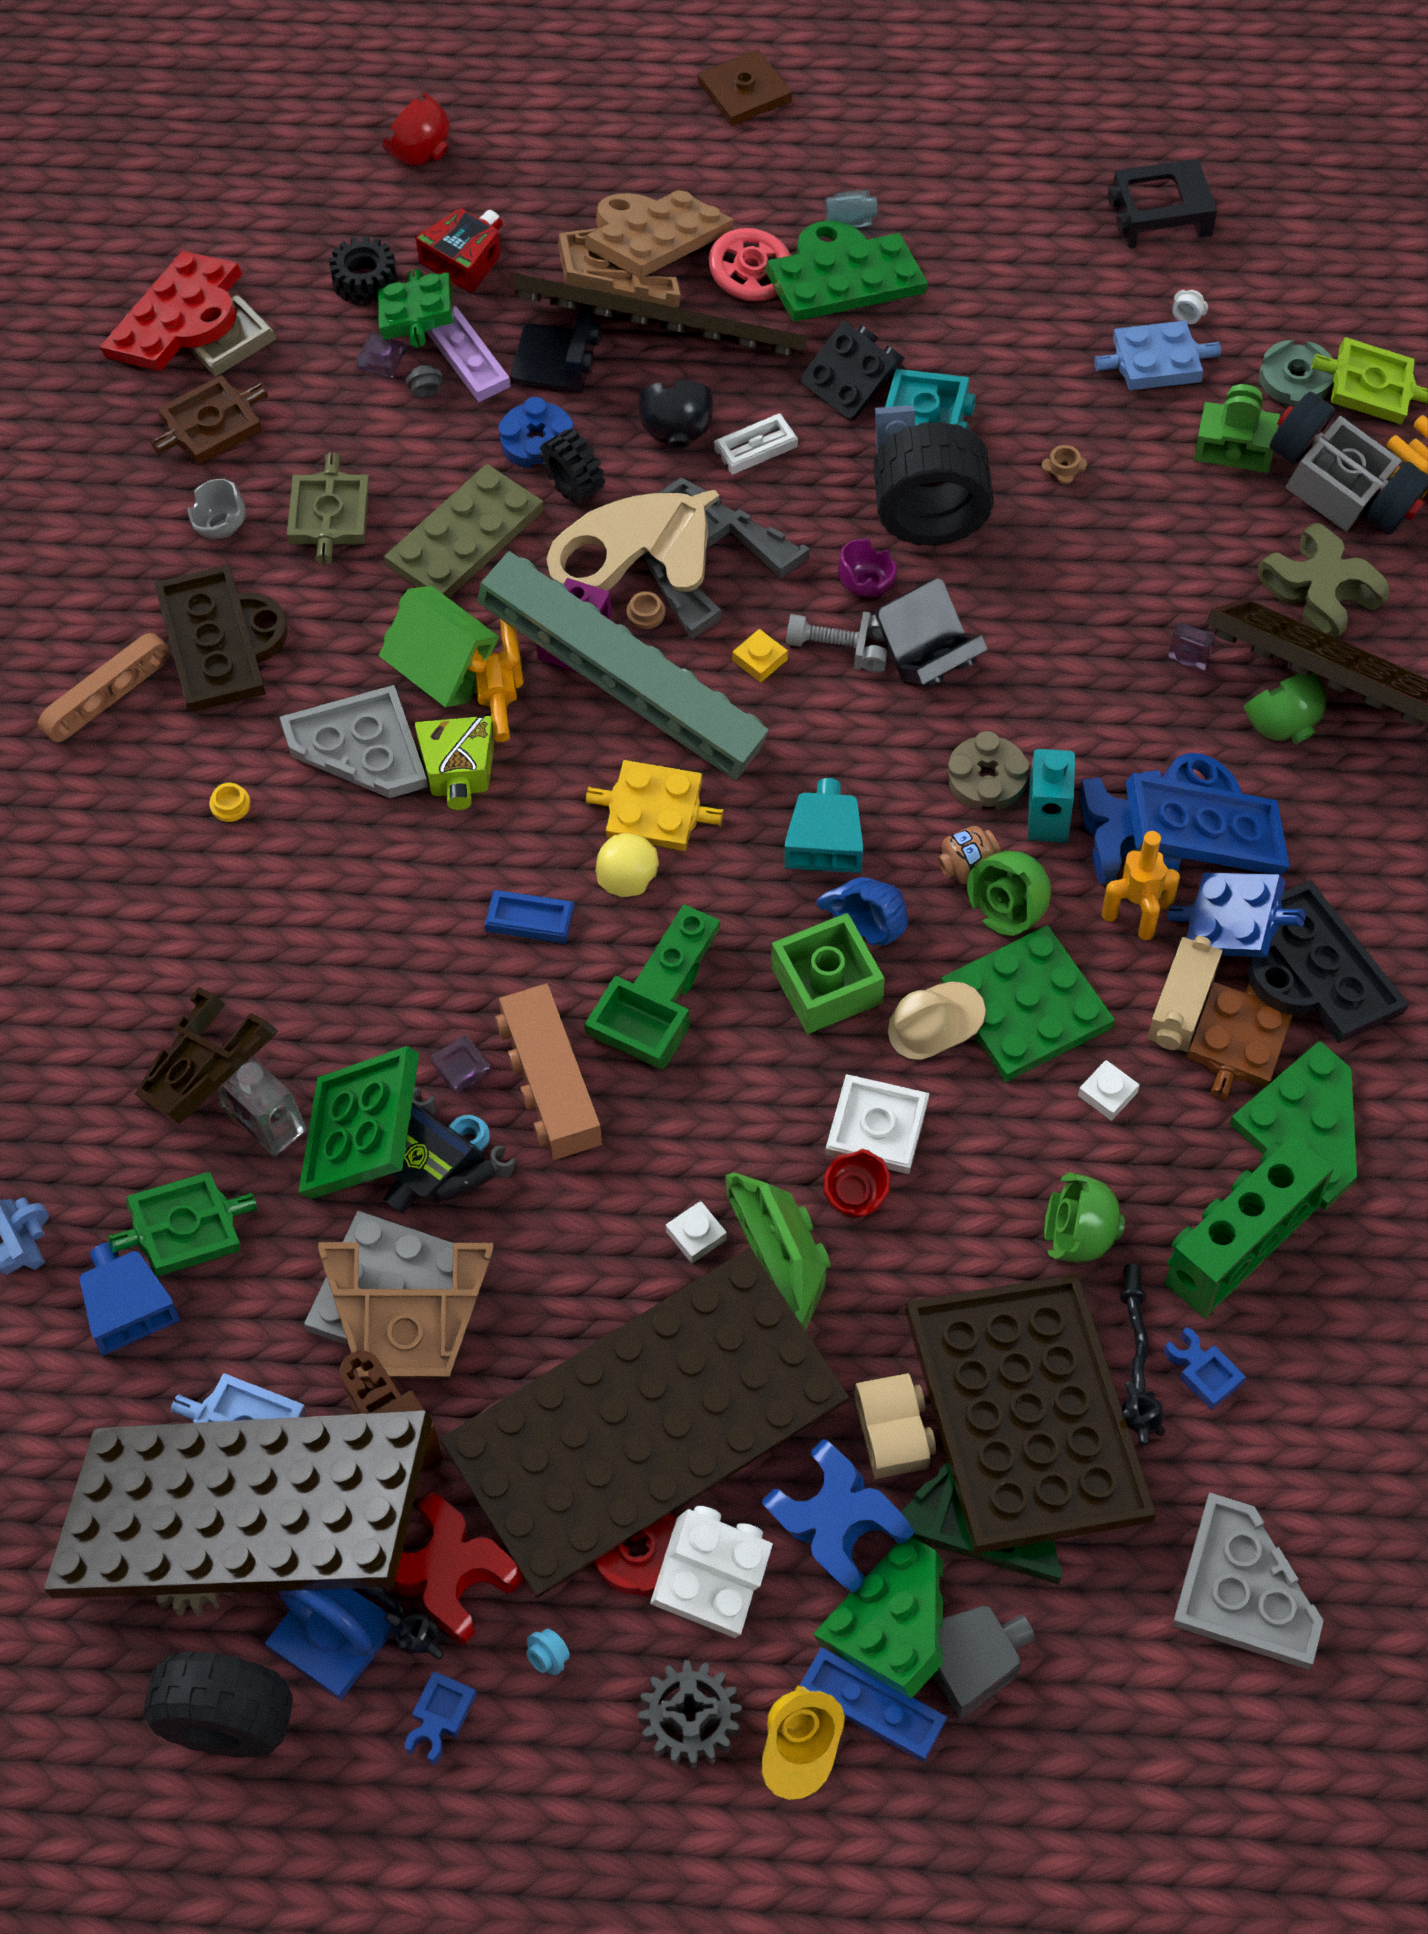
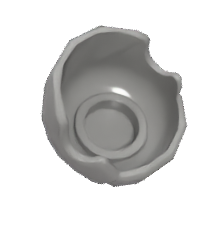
M225 478L213 479L200 485L194 491L196 502L193 508H188V515L195 532L211 540L232 536L242 525L246 517V507L235 483Z

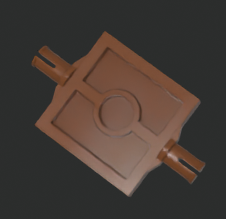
M1213 982L1186 1059L1205 1065L1217 1074L1210 1091V1095L1215 1099L1221 1085L1223 1087L1218 1100L1224 1101L1228 1099L1233 1080L1247 1081L1265 1088L1271 1081L1293 1014L1277 1011L1265 1004L1255 994L1250 982L1246 992Z

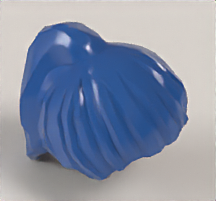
M859 877L850 880L848 883L822 894L816 900L819 909L832 913L834 917L848 913L858 932L867 940L869 945H887L892 943L905 932L908 925V912L901 890L895 885L870 878Z

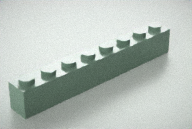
M508 551L481 582L477 603L736 781L762 749L769 729L763 726V723L756 716L744 713L731 704L724 694L712 691L699 682L692 672L687 669H680L667 660L660 650L647 646L635 638L628 628L621 624H615L603 616L596 606L589 602H583L571 594L564 584L557 580H551L539 572L528 559L519 558Z

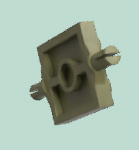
M331 453L325 455L324 472L292 476L287 527L288 543L317 545L316 562L324 565V557L326 565L332 562L333 545L365 544L370 489L369 476L349 475L339 472L341 456L337 453H333V462Z

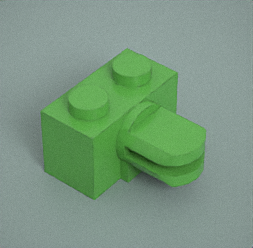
M1247 384L1232 386L1227 393L1225 404L1205 402L1194 461L1269 473L1273 455L1269 445L1278 429L1277 422L1280 414L1261 410L1263 397L1261 391L1256 387Z

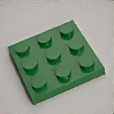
M1048 925L941 977L940 984L947 982L965 983L975 988L983 998L986 1009L984 1023L974 1037L1005 1082L1114 1027L1115 1019Z
M405 1046L317 1077L298 1193L313 1199L402 1171L408 1126L411 1118L413 1092L417 1078L419 1052Z

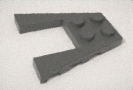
M681 477L658 493H681L694 496L706 491ZM720 498L705 510L708 526L706 549L731 532L780 579L810 559V549L803 544L800 547L785 540V534L771 526L765 529L751 521V515L740 509L733 511L722 505ZM644 553L641 556L689 638L694 639L722 619V610L699 588L691 592H679L673 589L667 577L666 567L649 553Z

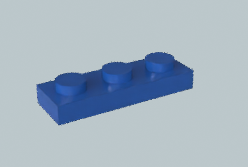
M822 1647L799 1685L806 1687L810 1692L821 1691L832 1695L841 1704L847 1721L923 1763L926 1761L947 1721V1716L913 1697L910 1699Z

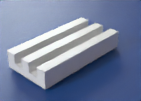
M780 413L714 441V450L717 454H721V460L724 464H728V470L732 475L798 447L797 436ZM779 428L781 429V430H778V431H776V432H774V433H771V434H769V435L763 437V435H765V434H767V433H770V432H772V431H774V430H777V429H779ZM749 441L748 444H745V445H743V446H741V447H738V448L733 449V450L730 451V449H732V448H734V447H736V446H739V445H741V444H744V443H746V442Z

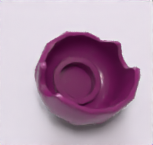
M869 539L852 540L841 548L838 577L843 587L858 596L874 598L885 594L895 584L897 565L890 558L888 550L883 552L875 551Z

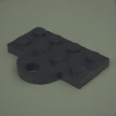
M1310 880L1284 891L1281 899L1282 909H1303L1305 912V920H1302L1304 925L1302 927L1280 925L1272 937L1268 956L1252 958L1248 968V978L1253 991L1259 999L1271 1008L1287 1014L1301 1015L1314 1012L1338 1044L1403 1015L1409 1003L1313 882ZM1265 977L1279 979L1284 984V987L1276 988L1271 986Z

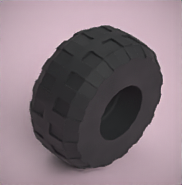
M176 1652L170 1654L160 1664L155 1666L146 1693L143 1713L146 1716L149 1729H152L154 1734L161 1736L171 1743L209 1754L237 1758H257L271 1754L284 1741L291 1717L293 1694L285 1678H282L279 1673L261 1664L230 1655L226 1656L211 1652Z

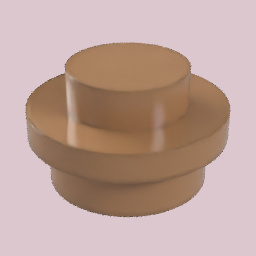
M652 592L637 593L627 605V618L637 628H654L661 624L665 618V605Z

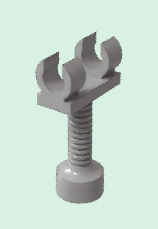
M863 612L860 631L855 632V634L853 631L850 633V631L846 632V630L839 631L834 628L831 630V628L827 629V627L823 629V627L811 626L808 624L806 616L790 615L786 645L802 647V644L807 640H814L816 642L818 640V642L822 641V643L826 641V643L841 644L842 646L849 645V647L853 645L856 648L854 669L861 670V668H864L873 673H880L885 670L887 650L876 645L865 647L867 636L876 641H885L875 615L871 616L869 612Z

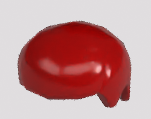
M860 1149L853 1153L842 1154L831 1163V1166L827 1168L824 1174L823 1193L831 1208L846 1217L860 1218L868 1216L879 1210L888 1197L891 1174L884 1160L869 1150Z

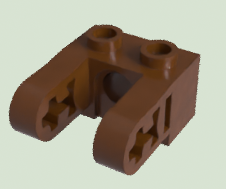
M356 1351L349 1354L342 1361L340 1377L343 1387L348 1394V1403L352 1414L424 1411L412 1390L403 1395L399 1393L374 1354L367 1351ZM361 1367L362 1370L368 1371L369 1377L355 1378L353 1370ZM433 1423L429 1433L421 1472L443 1460Z

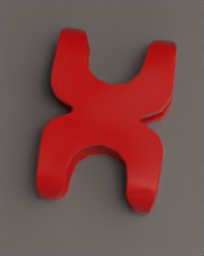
M428 1492L418 1502L422 1521L431 1529L433 1537L428 1546L418 1552H402L393 1588L400 1595L414 1599L423 1595L427 1613L435 1620L438 1628L441 1631H445L458 1644L464 1645L467 1644L476 1632L471 1615L459 1603L464 1590L474 1583L488 1582L505 1593H512L519 1588L525 1579L516 1562L494 1541L484 1537H477L469 1541L463 1515L436 1493Z

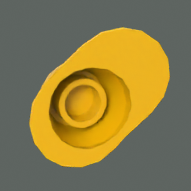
M797 1686L795 1691L780 1697L770 1709L767 1720L768 1736L762 1756L761 1772L766 1786L776 1796L787 1800L803 1799L815 1793L827 1781L834 1764L845 1720L841 1704L832 1695L821 1691L810 1692L806 1687Z

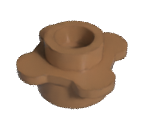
M1069 445L1055 447L1050 454V459L1042 461V470L1046 473H1052L1061 484L1072 483L1073 477L1078 472H1084L1087 468V461L1081 458L1076 448Z

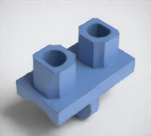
M20 1198L16 1202L12 1199H0V1235L4 1241L0 1244L1 1273L8 1275L23 1265L36 1270L46 1263L35 1240L44 1235L41 1226L49 1218V1213L43 1204H29L27 1198Z

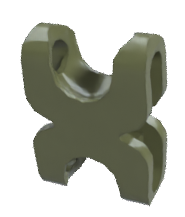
M1313 523L1302 531L1300 551L1306 557V561H1293L1276 552L1268 555L1258 564V576L1261 583L1277 599L1290 605L1306 603L1302 613L1304 622L1336 638L1345 632L1348 621L1347 611L1340 604L1341 601H1354L1368 610H1373L1388 601L1390 595L1387 580L1366 560L1357 557L1341 559L1345 549L1343 541L1320 523Z

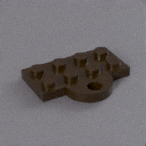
M230 564L154 582L188 713L266 694L258 663L274 656L286 641L287 624L285 614L280 605L272 598L263 594H238ZM265 619L276 621L274 626L267 629L257 627V624Z

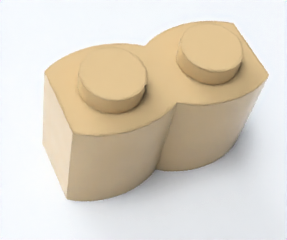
M909 1373L856 1383L854 1397L874 1478L879 1479L928 1469L930 1455L936 1454V1444L931 1427L924 1428L919 1414L920 1412H925V1400L921 1386H913Z

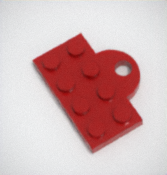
M181 251L102 343L100 349L105 358L161 372L181 347H200L221 338L233 326L237 316L235 305L228 291L242 275L238 263Z

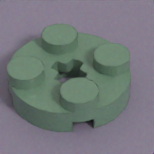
M1285 340L1273 345L1264 355L1258 377L1259 384L1269 396L1283 403L1285 408H1288L1290 405L1295 407L1309 391L1314 392L1323 400L1332 389V374L1311 369V363L1316 353L1332 358L1323 347L1306 341L1305 346L1293 345L1294 340ZM1290 370L1296 373L1300 371L1305 373L1304 376H1295L1291 374Z

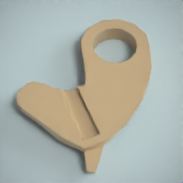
M716 489L694 496L681 493H651L632 496L586 513L552 542L546 558L550 577L552 580H557L564 584L567 578L609 591L644 553H649L666 567L667 577L673 589L679 592L696 590L702 584L705 575L708 539L705 510L718 500L719 495ZM593 544L601 546L607 551L605 563L597 573L589 577L577 578L565 572L567 559L574 550L584 545Z

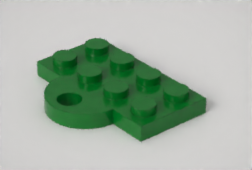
M821 221L811 224L799 236L796 255L767 260L766 273L792 322L925 294L928 285L926 278L900 233L866 239L856 228L838 221ZM828 237L833 241L825 242L820 240L819 238Z

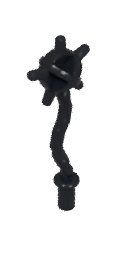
M1127 1264L1123 1267L1124 1291L1120 1294V1300L1127 1305L1129 1319L1134 1330L1136 1351L1132 1360V1381L1125 1383L1129 1397L1123 1404L1122 1416L1125 1418L1128 1428L1138 1433L1140 1445L1146 1446L1150 1434L1155 1432L1158 1436H1163L1166 1431L1162 1426L1164 1418L1162 1403L1155 1399L1154 1392L1149 1391L1146 1393L1144 1364L1148 1356L1149 1342L1139 1305L1146 1300V1294L1141 1288V1267L1137 1264Z
M385 1587L362 1588L366 1593L382 1601L391 1611L385 1614L384 1619L396 1627L395 1638L400 1649H404L408 1654L429 1652L437 1660L443 1658L444 1653L436 1643L437 1641H446L448 1634L445 1631L439 1630L437 1623L430 1617V1614L423 1611L419 1613L417 1608H411L410 1613H408L399 1599Z

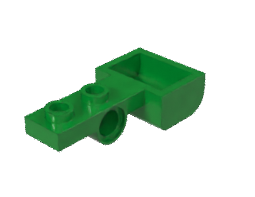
M683 904L634 984L616 975L614 976L585 1022V1034L660 1070L664 1069L690 1026L689 1009L675 1002L680 994L685 995L692 987L699 971L700 961L720 930V920Z

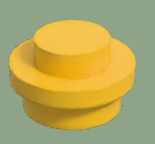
M224 783L213 791L209 805L212 814L217 819L224 822H233L243 818L248 813L251 802L245 789L235 783Z

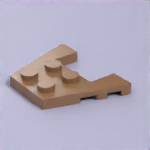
M599 228L559 233L558 250L565 284L679 308L681 294L676 277L644 276L640 279L586 249V235Z
M318 1242L320 1258L351 1353L367 1351L374 1354L390 1379H449L493 1253V1243H453L452 1289H359V1242ZM361 1367L356 1368L359 1379L369 1377L368 1371L362 1370Z

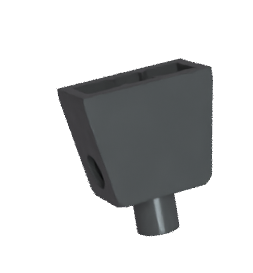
M984 1605L943 1618V1627L939 1628V1643L943 1648V1664L933 1676L958 1721L968 1716L1019 1675L1022 1663L1016 1650L1035 1640L1033 1629L1023 1614L1001 1625L992 1609Z

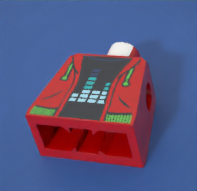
M463 209L455 210L416 237L419 263L438 275L448 272L453 284L472 294L500 258L501 249L498 230L503 225L501 218L492 210H487L480 218Z

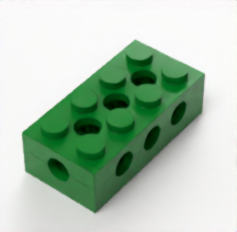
M1294 1134L1282 1145L1278 1142L1273 1143L1261 1157L1260 1162L1262 1164L1253 1173L1249 1170L1244 1171L1231 1187L1233 1192L1224 1201L1216 1198L1201 1216L1203 1221L1194 1229L1187 1226L1172 1243L1174 1253L1166 1264L1169 1267L1165 1285L1204 1319L1321 1205L1334 1167Z

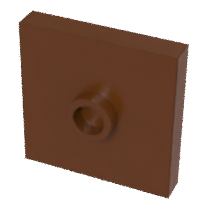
M758 49L698 73L699 85L731 126L792 101V91Z

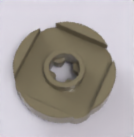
M984 731L975 738L962 742L952 752L947 773L949 787L956 799L972 809L982 810L983 806H996L995 810L1005 809L1017 802L1023 795L1026 787L1029 762L1022 751L1012 742L999 738L993 732ZM981 769H994L996 777L993 778L990 775L984 778L981 777Z

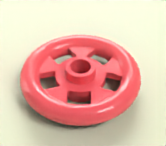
M740 228L729 231L716 240L709 253V269L715 282L731 296L751 302L766 301L778 296L772 283L761 286L757 282L768 276L766 273L767 257L775 256L776 258L791 256L787 247L772 234L759 229ZM743 243L758 244V247L748 246L743 248ZM726 251L736 255L733 263L723 260ZM734 273H736L741 279L746 280V282L744 284H740L733 280L731 276Z

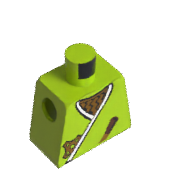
M491 716L415 722L419 751L431 794L434 796H447V805L453 810L469 808L472 804L471 793H483L489 788L495 744Z

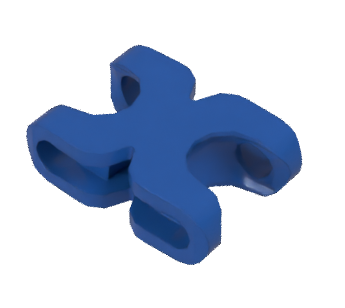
M1159 770L1141 772L1143 775L1162 778ZM1100 778L1082 779L1079 803L1085 829L1095 836V845L1091 854L1092 862L1099 883L1108 884L1111 881L1118 880L1117 874L1122 864L1121 859L1127 856L1130 851L1136 850L1129 800L1116 799L1108 794ZM1163 854L1165 866L1168 869H1174L1179 872L1181 858Z
M822 1439L811 1451L812 1457L824 1471V1485L819 1494L808 1501H794L780 1489H773L762 1500V1503L797 1541L806 1544L812 1543V1555L816 1561L849 1593L855 1594L863 1586L862 1580L865 1578L852 1560L853 1546L858 1537L868 1531H882L892 1537L897 1543L903 1544L915 1533V1529L883 1493L877 1489H865L864 1478L854 1465L829 1441Z

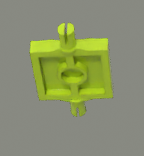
M1345 337L1339 346L1337 360L1320 355L1319 353H1316L1312 360L1311 369L1332 374L1334 385L1331 403L1397 424H1402L1407 417L1411 399L1428 404V388L1418 386L1415 383L1413 375L1415 359Z

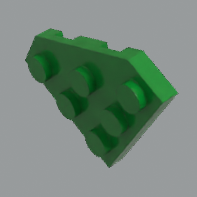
M1319 1040L1231 1117L1230 1125L1262 1154L1273 1143L1278 1142L1282 1145L1294 1134L1333 1166L1334 1170L1320 1205L1322 1209L1326 1210L1355 1184L1357 1164L1351 1067Z
M912 1537L903 1544L897 1543L862 1580L863 1586L855 1594L850 1593L813 1633L820 1646L912 1699L943 1664V1648L939 1643V1628L943 1627V1597L939 1592V1577L943 1576V1561L937 1551Z

